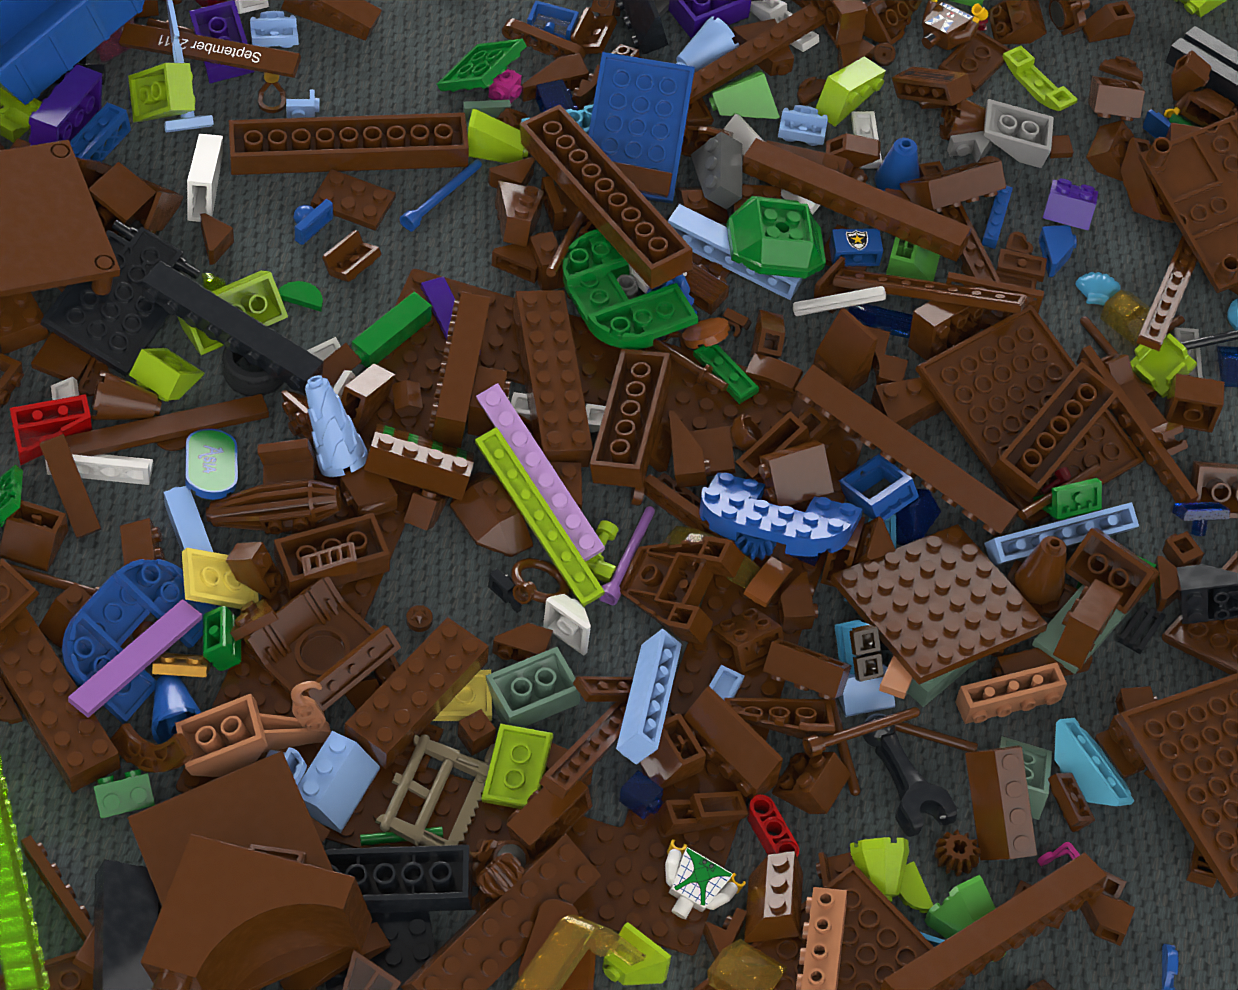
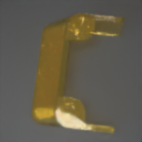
M567 915L557 923L511 990H560L588 949L602 957L614 953L630 966L643 961L646 955L612 929L578 915Z

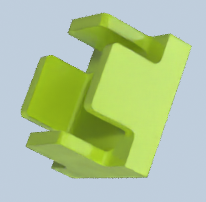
M1170 333L1166 335L1160 351L1140 344L1134 350L1135 358L1130 362L1134 373L1147 384H1151L1162 398L1169 393L1176 374L1188 375L1197 366V362L1188 355L1186 347Z

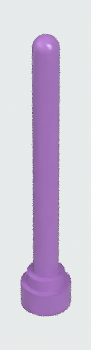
M652 506L646 507L611 581L602 586L605 595L599 598L600 601L610 605L617 604L621 596L619 586L655 513V509Z

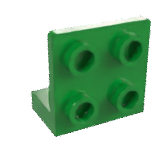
M1094 478L1052 488V503L1042 509L1057 520H1066L1071 516L1092 513V511L1102 509V481ZM1044 495L1033 497V502Z

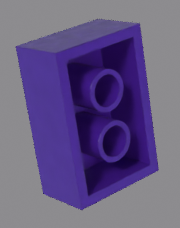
M234 0L189 11L195 35L248 44ZM203 61L209 84L254 72V70Z
M670 0L668 10L692 39L712 16H714V20L717 18L721 19L727 26L748 18L752 0Z

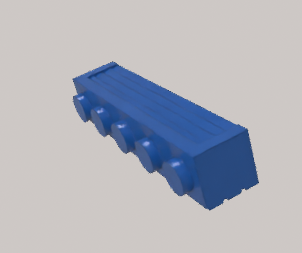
M1006 186V189L997 191L998 195L995 196L982 240L983 246L996 248L1013 187Z

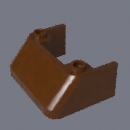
M76 157L88 189L113 167L100 161ZM138 177L156 191V194L136 220L143 224L145 229L156 234L157 230L162 231L180 207L184 196Z

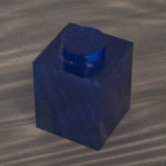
M638 770L622 786L619 802L645 820L650 813L655 814L662 806L663 788Z

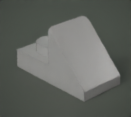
M984 131L952 135L947 151L950 157H963L972 153L975 162H978L986 156L993 142L983 136Z

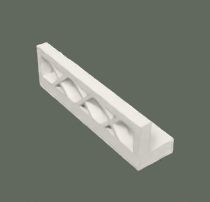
M105 454L95 456L73 455L81 478L144 485L150 484L153 459ZM46 462L47 475H51V472Z

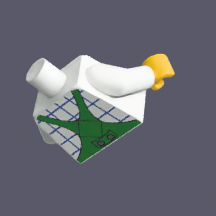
M672 839L667 850L668 856L665 862L666 883L671 887L669 893L678 898L672 909V912L678 917L686 919L692 908L703 912L706 908L714 910L729 902L745 886V881L739 884L734 880V877L737 875L736 873L732 874L688 848L686 844L682 848H677L674 845L675 840Z

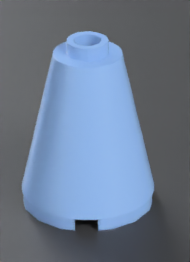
M712 16L677 56L676 64L695 67V73L739 47V43L734 44L732 38L735 35L727 24L719 18L714 20V16Z

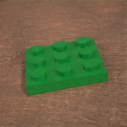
M523 39L477 44L437 83L440 91L451 90L452 92L460 89L487 88L493 84V79L497 75L505 72L507 66L521 56L520 53L527 46Z

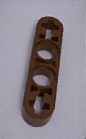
M517 19L507 20L502 28V34L505 38L510 40L523 39L527 47L531 46L533 47L532 49L549 56L551 54L556 59L580 53L583 60L586 57V52L580 45ZM529 35L535 37L538 41H534ZM550 44L555 45L558 50L554 49Z

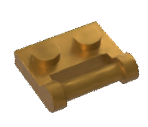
M165 651L154 660L152 674L207 677L211 662L203 654L166 653Z

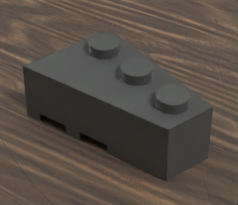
M720 132L690 155L704 197L724 209H728L742 199V143Z

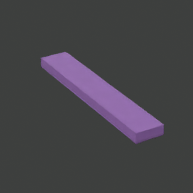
M182 599L68 697V702L89 718L200 622L202 614Z

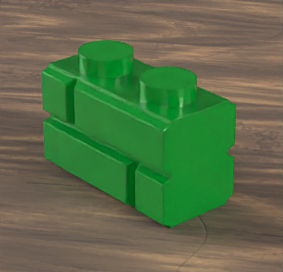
M226 606L218 607L203 615V656L209 662H212V665L218 671H224L241 662V639L235 641L230 634L235 624L234 620L237 617L232 615V612Z

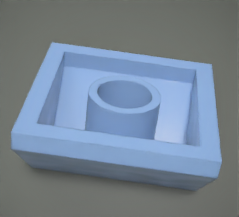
M882 664V665H883V673H884V675H885V673H886L888 667H886L884 664ZM849 674L844 693L838 697L845 717L895 707L894 696L879 691L883 677L859 682L855 679V674Z

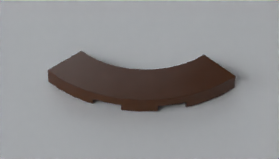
M127 723L122 724L110 739L119 755L127 763H132L145 772L171 771L183 766L194 756L182 733L174 734L162 744H154L143 739L137 734L131 724Z

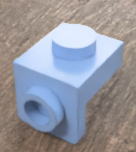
M310 90V99H286L287 118L315 117V112H319V98H315V90Z

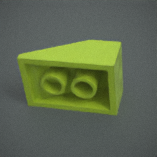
M164 63L128 76L133 122L171 117L195 111V96L193 95L192 86L193 75L190 63Z

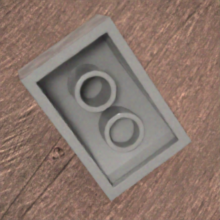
M988 99L983 136L1018 162L1042 168L1051 152L1054 117Z

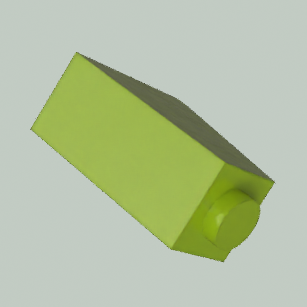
M472 109L468 126V157L503 163L523 160L524 157L528 158L529 152L521 144L520 130L479 110Z

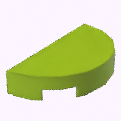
M913 861L905 867L898 897L904 905L920 910L919 912L927 913L933 906V903Z

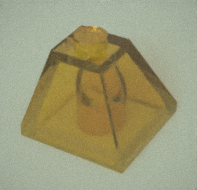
M1120 290L1105 302L1100 319L1137 347L1139 345L1136 343L1151 307L1132 292Z
M739 939L722 949L707 970L709 985L717 990H773L787 970V967Z

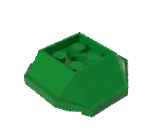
M751 196L729 217L726 225L732 261L738 264L742 263L758 274L807 278L815 272L824 269L826 259L821 227L814 220L808 204L799 203L796 200Z

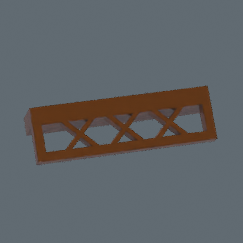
M665 473L658 478L651 474L645 478L644 495L702 537L711 536L728 539L710 530L707 520H701L699 514L701 498L685 487L677 488L676 481Z

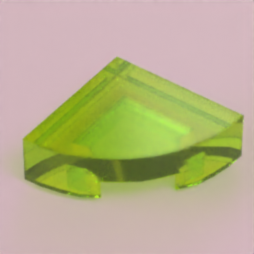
M212 273L202 274V286L210 292L227 285L223 278L216 277Z

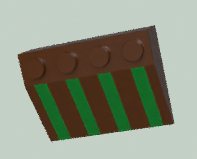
M378 423L363 470L462 501L471 475L474 453Z

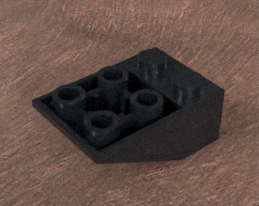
M1203 564L1177 567L1178 604L1182 624L1238 618V573Z

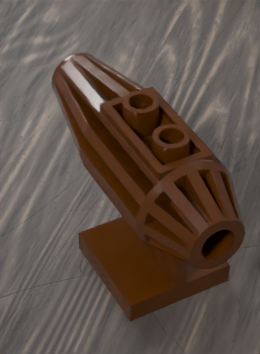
M308 438L258 444V455L263 464V484L211 501L209 507H206V518L214 527L261 530L265 534L305 531L316 528L317 524L341 511V494L338 486L314 480V475H320V470Z

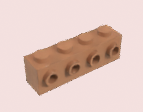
M1056 662L961 686L955 703L965 724L971 722L981 723L991 717H1005L1015 711H1029L1039 705L1055 704L1061 700L1067 683Z
M813 887L812 897H807L806 914H810L809 922H804L803 939H807L806 948H801L799 965H804L803 974L797 975L796 990H837L847 909V890Z

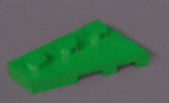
M14 465L0 476V527L5 524L7 518L17 511L21 505L23 470L17 465Z

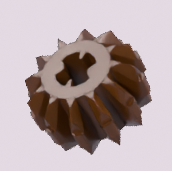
M958 829L954 831L953 835L947 831L943 838L938 839L936 843L937 849H935L934 858L939 859L937 862L938 867L946 866V875L951 870H955L957 877L961 875L962 871L967 875L971 873L972 868L978 866L981 849L976 847L978 844L977 839L970 840L969 832L965 833L964 836L960 835Z
M503 853L484 867L478 874L476 883L480 886V890L490 899L498 898L510 890L522 878L525 869L521 866V862L511 853Z

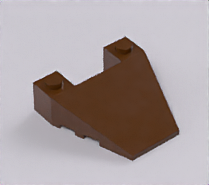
M711 536L703 537L702 541L696 542L682 540L681 544L675 545L662 543L638 547L619 586L620 592L625 598L680 640L703 645L713 625V621L698 606L713 575L735 578L745 555L732 540Z

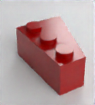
M86 394L10 408L11 423L20 465L44 455L39 443L62 434L69 436L92 430Z

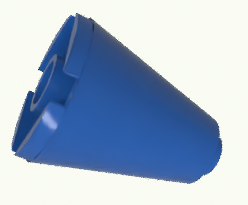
M900 138L895 141L875 173L874 181L878 189L885 191V188L902 190L900 183L920 177L916 143L909 138Z
M163 675L155 683L151 732L153 739L158 744H162L174 734H177L175 723L202 713L180 676Z

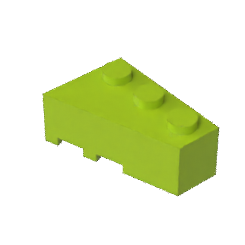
M863 57L828 76L816 105L818 115H827V122L836 127L870 95L881 89L884 84L883 77L886 70L868 58Z

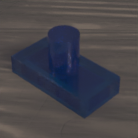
M1219 502L1174 503L1173 514L1184 521H1192V535L1205 536L1208 520L1229 519L1230 509Z

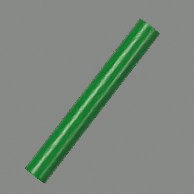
M442 826L425 828L426 831L443 837ZM393 832L360 835L361 846L407 841Z

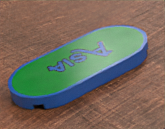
M201 429L191 433L186 440L185 449L186 487L190 491L192 489L196 492L195 495L204 499H221L226 497L227 493L231 492L232 494L236 490L238 478L236 440L230 434L217 429Z

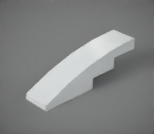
M758 0L751 2L750 11L761 21L775 18L776 22L779 23L792 15V13L787 11V3L781 0ZM811 31L790 45L804 52L819 43V34Z

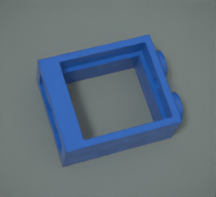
M880 454L839 480L846 499L855 507L863 508L862 512L872 520L879 516L885 521L919 498L913 479ZM884 478L892 484L871 499L862 494Z

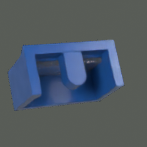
M535 0L527 19V24L571 41V34L578 23L579 12Z

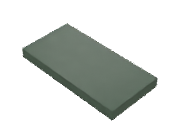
M1084 585L1077 590L1049 622L1046 631L1040 633L1032 644L1064 665L1063 667L1074 674L1079 669L1055 657L1053 653L1066 627L1062 625L1063 619L1067 612L1071 610L1075 600L1080 597L1085 587ZM1116 608L1104 631L1096 639L1094 648L1091 652L1089 651L1085 662L1126 614Z

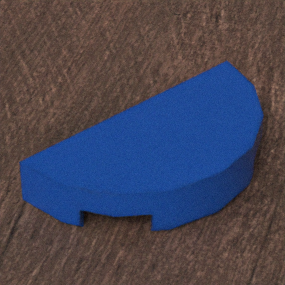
M1170 944L1162 946V990H1175V987H1173L1174 975H1178V951L1175 950L1176 947Z

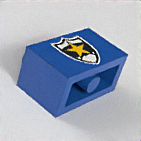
M869 228L832 229L829 242L832 265L842 256L846 258L845 267L880 266L883 254L880 230Z

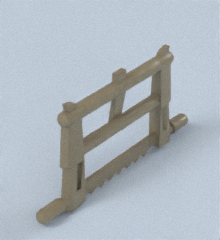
M415 734L413 743L416 747L403 775L396 772L392 783L398 785L386 813L380 815L375 823L380 824V829L383 832L391 831L416 846L458 845L459 842L465 840L464 834L468 833L467 825L472 824L470 817H475L474 809L479 808L477 801H482L481 793L484 791V783L487 779L495 744L490 745L483 762L461 754L460 750L432 741L426 734L420 737ZM424 753L443 762L431 790L413 780ZM454 767L474 776L475 779L448 840L426 831L425 828L449 774ZM408 790L426 800L415 825L396 818L397 811H399Z

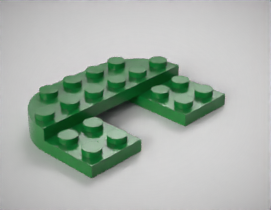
M598 229L585 233L569 246V251L563 259L564 287L589 330L602 342L621 349L640 350L653 346V340L698 324L697 314L677 283L629 300L612 273L613 270L629 264Z

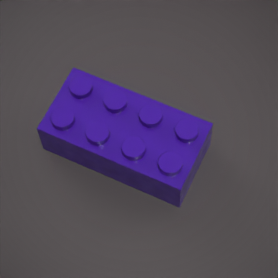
M78 64L70 72H67L62 82L54 87L50 96L45 98L37 111L32 112L30 115L29 125H31V134L29 136V143L31 145H38L69 140L70 142L101 110L102 73Z

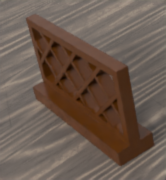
M948 272L946 280L947 284H952L951 282L953 281L968 287H983L988 290L1022 294L1027 297L1037 298V300L1025 305V307L1032 305L1037 313L1044 296V291L953 272ZM984 308L981 329H986L1014 313Z

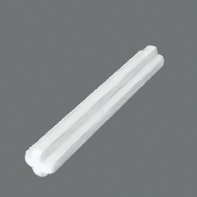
M883 286L798 301L793 303V312L795 316H802L883 301L886 299V291Z

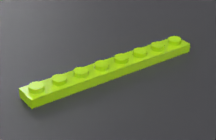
M496 427L475 439V443L582 607L605 595V591L499 429Z

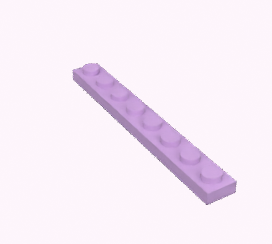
M497 383L477 395L476 398L494 427L499 429L584 561L586 562L604 551L603 543L499 384Z

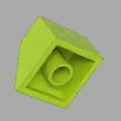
M167 348L141 349L129 375L137 380L136 384L145 389L153 390L159 399L169 402V400H179L205 373Z

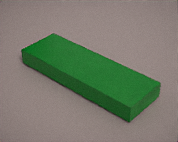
M718 344L709 347L702 345L694 350L693 356L703 367L708 364L713 367L712 374L728 383L726 391L739 404L759 392V387Z

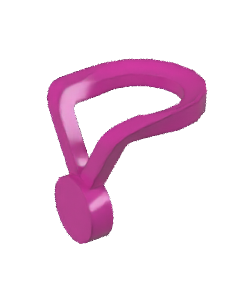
M1065 842L1054 852H1047L1039 857L1037 862L1040 866H1044L1066 854L1072 860L1080 856V854L1070 842Z

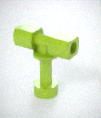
M606 520L600 521L596 529V533L599 535V539L604 547L608 540L613 541L619 531L615 524ZM601 553L586 561V564L597 580L605 583L611 581L616 566L605 562Z

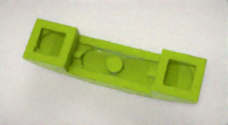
M1021 45L1003 53V58L1014 77L1038 102L1056 111H1061L1077 103L1078 99L1064 86L1057 88L1034 66L1035 58Z

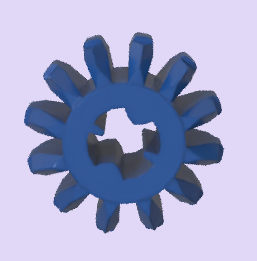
M742 533L734 541L735 545L745 556H750L751 562L755 557L762 561L765 555L771 556L777 543Z

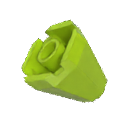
M890 837L860 840L858 844L850 843L851 856L855 865L892 902V897L899 896L909 855L908 840L897 838V843H891Z

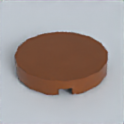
M719 317L699 321L698 324L686 328L682 333L684 345L692 349L699 348L698 345L704 344L705 347L715 345L729 335L730 326L725 318Z

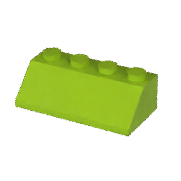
M261 270L212 291L218 297L266 326L288 318L272 273L269 271ZM178 317L182 329L200 355L224 346L219 341L208 338L204 332L196 327H190L183 319Z

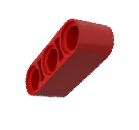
M756 795L750 801L747 819L767 855L795 851L798 858L799 846L772 799L766 795ZM755 810H762L765 813L761 814L756 812ZM768 832H775V833H777L778 835H777V836H773V835H770Z

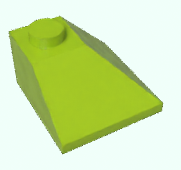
M627 922L604 956L602 969L611 981H619L622 985L663 983L667 979L671 955Z

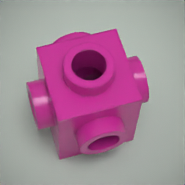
M507 68L505 72L493 79V84L489 86L488 97L493 100H510L511 104L522 92V75Z

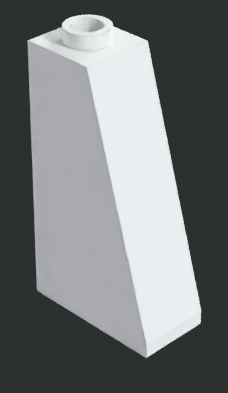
M199 134L187 180V221L201 222L200 214L202 213L213 217L223 156V136Z

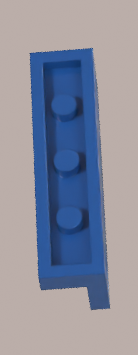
M107 102L70 141L75 157L90 160L93 155L92 160L102 162L131 131L127 110Z

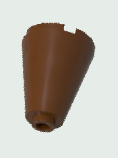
M967 99L953 106L944 105L941 112V117L944 118V125H939L941 138L950 140L952 135L984 131L986 108Z
M99 371V375L103 376V379H97L91 406L93 410H96V413H90L91 420H143L152 418L154 415L159 416L162 401L157 400V394L107 371Z
M1055 536L1045 537L1017 569L1014 576V585H1017L1020 590L1019 593L1029 602L1046 605L1049 601H1058L1063 595L1066 571L1065 543Z

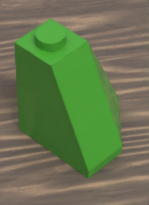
M761 70L711 91L713 96L709 98L713 111L718 110L720 115L734 116L737 114L741 117L780 118L765 74Z
M978 875L954 887L949 892L950 896L943 901V905L939 903L934 904L928 910L924 921L927 926L948 939L996 908L983 879Z

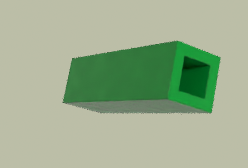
M413 292L352 341V350L362 360L360 365L362 364L369 368L373 364H378L431 321L432 305L416 292Z

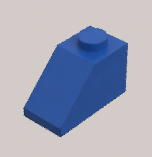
M1070 225L1042 227L1038 241L1043 258H1047L1046 270L1048 277H1053L1071 257L1073 248H1076V235L1072 234Z

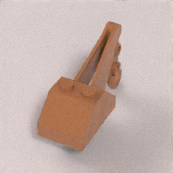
M306 681L292 689V712L296 718L259 713L256 700L252 694H248L175 723L177 734L182 733L194 753V756L185 763V768L193 776L222 777L255 763L262 753L269 752V750H280L305 744L325 742L331 733L329 723L326 721L325 715L316 701L301 694L309 688L321 690L322 686L315 681Z

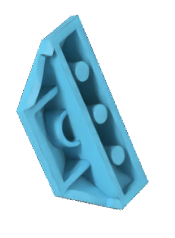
M1075 718L1059 719L1056 722L1054 760L1060 767V772L1073 774L1086 802L1110 806L1131 805L1134 799L1131 796L1128 785L1119 775L1098 743L1086 730L1079 726L1080 724Z

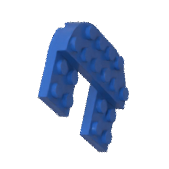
M718 472L709 487H703L699 510L701 520L708 521L709 529L725 538L736 541L739 534L742 533L785 544V554L818 556V553H823L827 549L830 554L834 553L848 543L862 517L863 508L855 507L850 503L831 501L826 497L814 496L807 510L802 512L794 510L789 506H778L761 500L765 489V484L759 483L754 479L735 477L730 473Z
M139 559L130 562L113 573L74 615L64 633L62 653L67 672L78 687L82 686L124 650L120 646L150 612L159 620L182 599L185 600L184 576L181 568L161 559ZM185 600L202 614V620L179 639L188 649L193 647L203 635V615L221 606ZM144 669L103 706L123 724L128 721L155 690L156 680Z

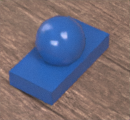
M325 199L315 209L309 205H301L296 208L293 215L294 221L297 224L295 226L296 242L301 245L305 244L333 219V203Z

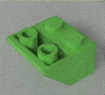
M895 237L886 275L934 281L940 255Z

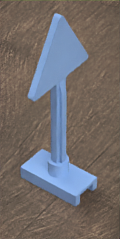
M166 0L171 43H173L174 63H184L182 47L178 40L179 30L173 1ZM194 111L180 115L181 118L165 121L164 123L165 133L212 127L214 125L212 115L195 116Z

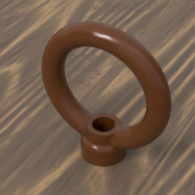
M526 558L516 562L512 568L511 577L515 584L513 596L521 604H527L531 600L546 604V600L550 596L560 594L568 596L570 588L556 566L547 561ZM533 568L548 573L558 582L559 591L556 593L537 591L533 582L524 581L521 575L522 571Z

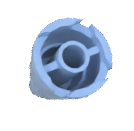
M322 376L311 377L307 381L305 391L309 407L307 411L313 429L311 434L317 452L316 458L319 470L322 475L327 477L345 475L343 469L350 467L351 472H354L365 465L368 456L367 448L361 436L357 433L350 416L346 414L339 396L335 394L328 379L322 378Z

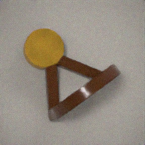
M264 72L266 83L258 91V105L261 110L267 113H278L286 106V91L277 82L279 75ZM271 84L275 86L281 96V103L276 107H268L263 103L264 92Z

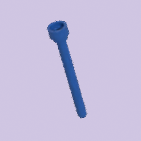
M480 160L473 161L419 208L406 211L400 216L401 225L410 232L414 231L420 225L422 217L479 170L482 162Z

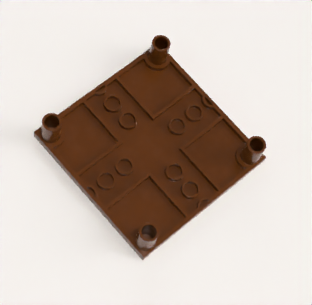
M1238 114L1172 141L1165 137L1156 138L1151 148L1140 153L1138 156L1216 293L1238 285Z
M69 140L0 150V297L92 281L91 288L94 293L98 295L110 293L113 277L120 276V267Z

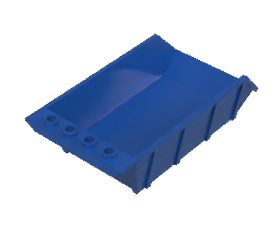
M0 0V87L24 105H27L34 98H38L41 92L64 73L73 69L75 64L104 40L107 41L110 35L133 16L142 12L145 0Z

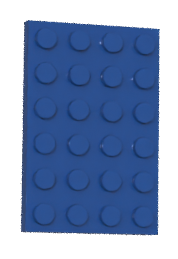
M602 52L588 135L613 162L672 173L668 198L642 194L647 200L673 204L695 67Z

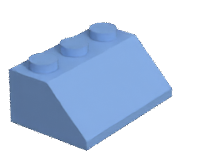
M332 731L298 784V789L310 816L319 823L341 833L380 770V766L357 742Z

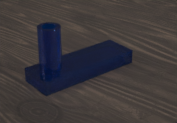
M870 303L849 307L848 312L863 325L879 328L890 332V335L909 339L912 314L872 306Z

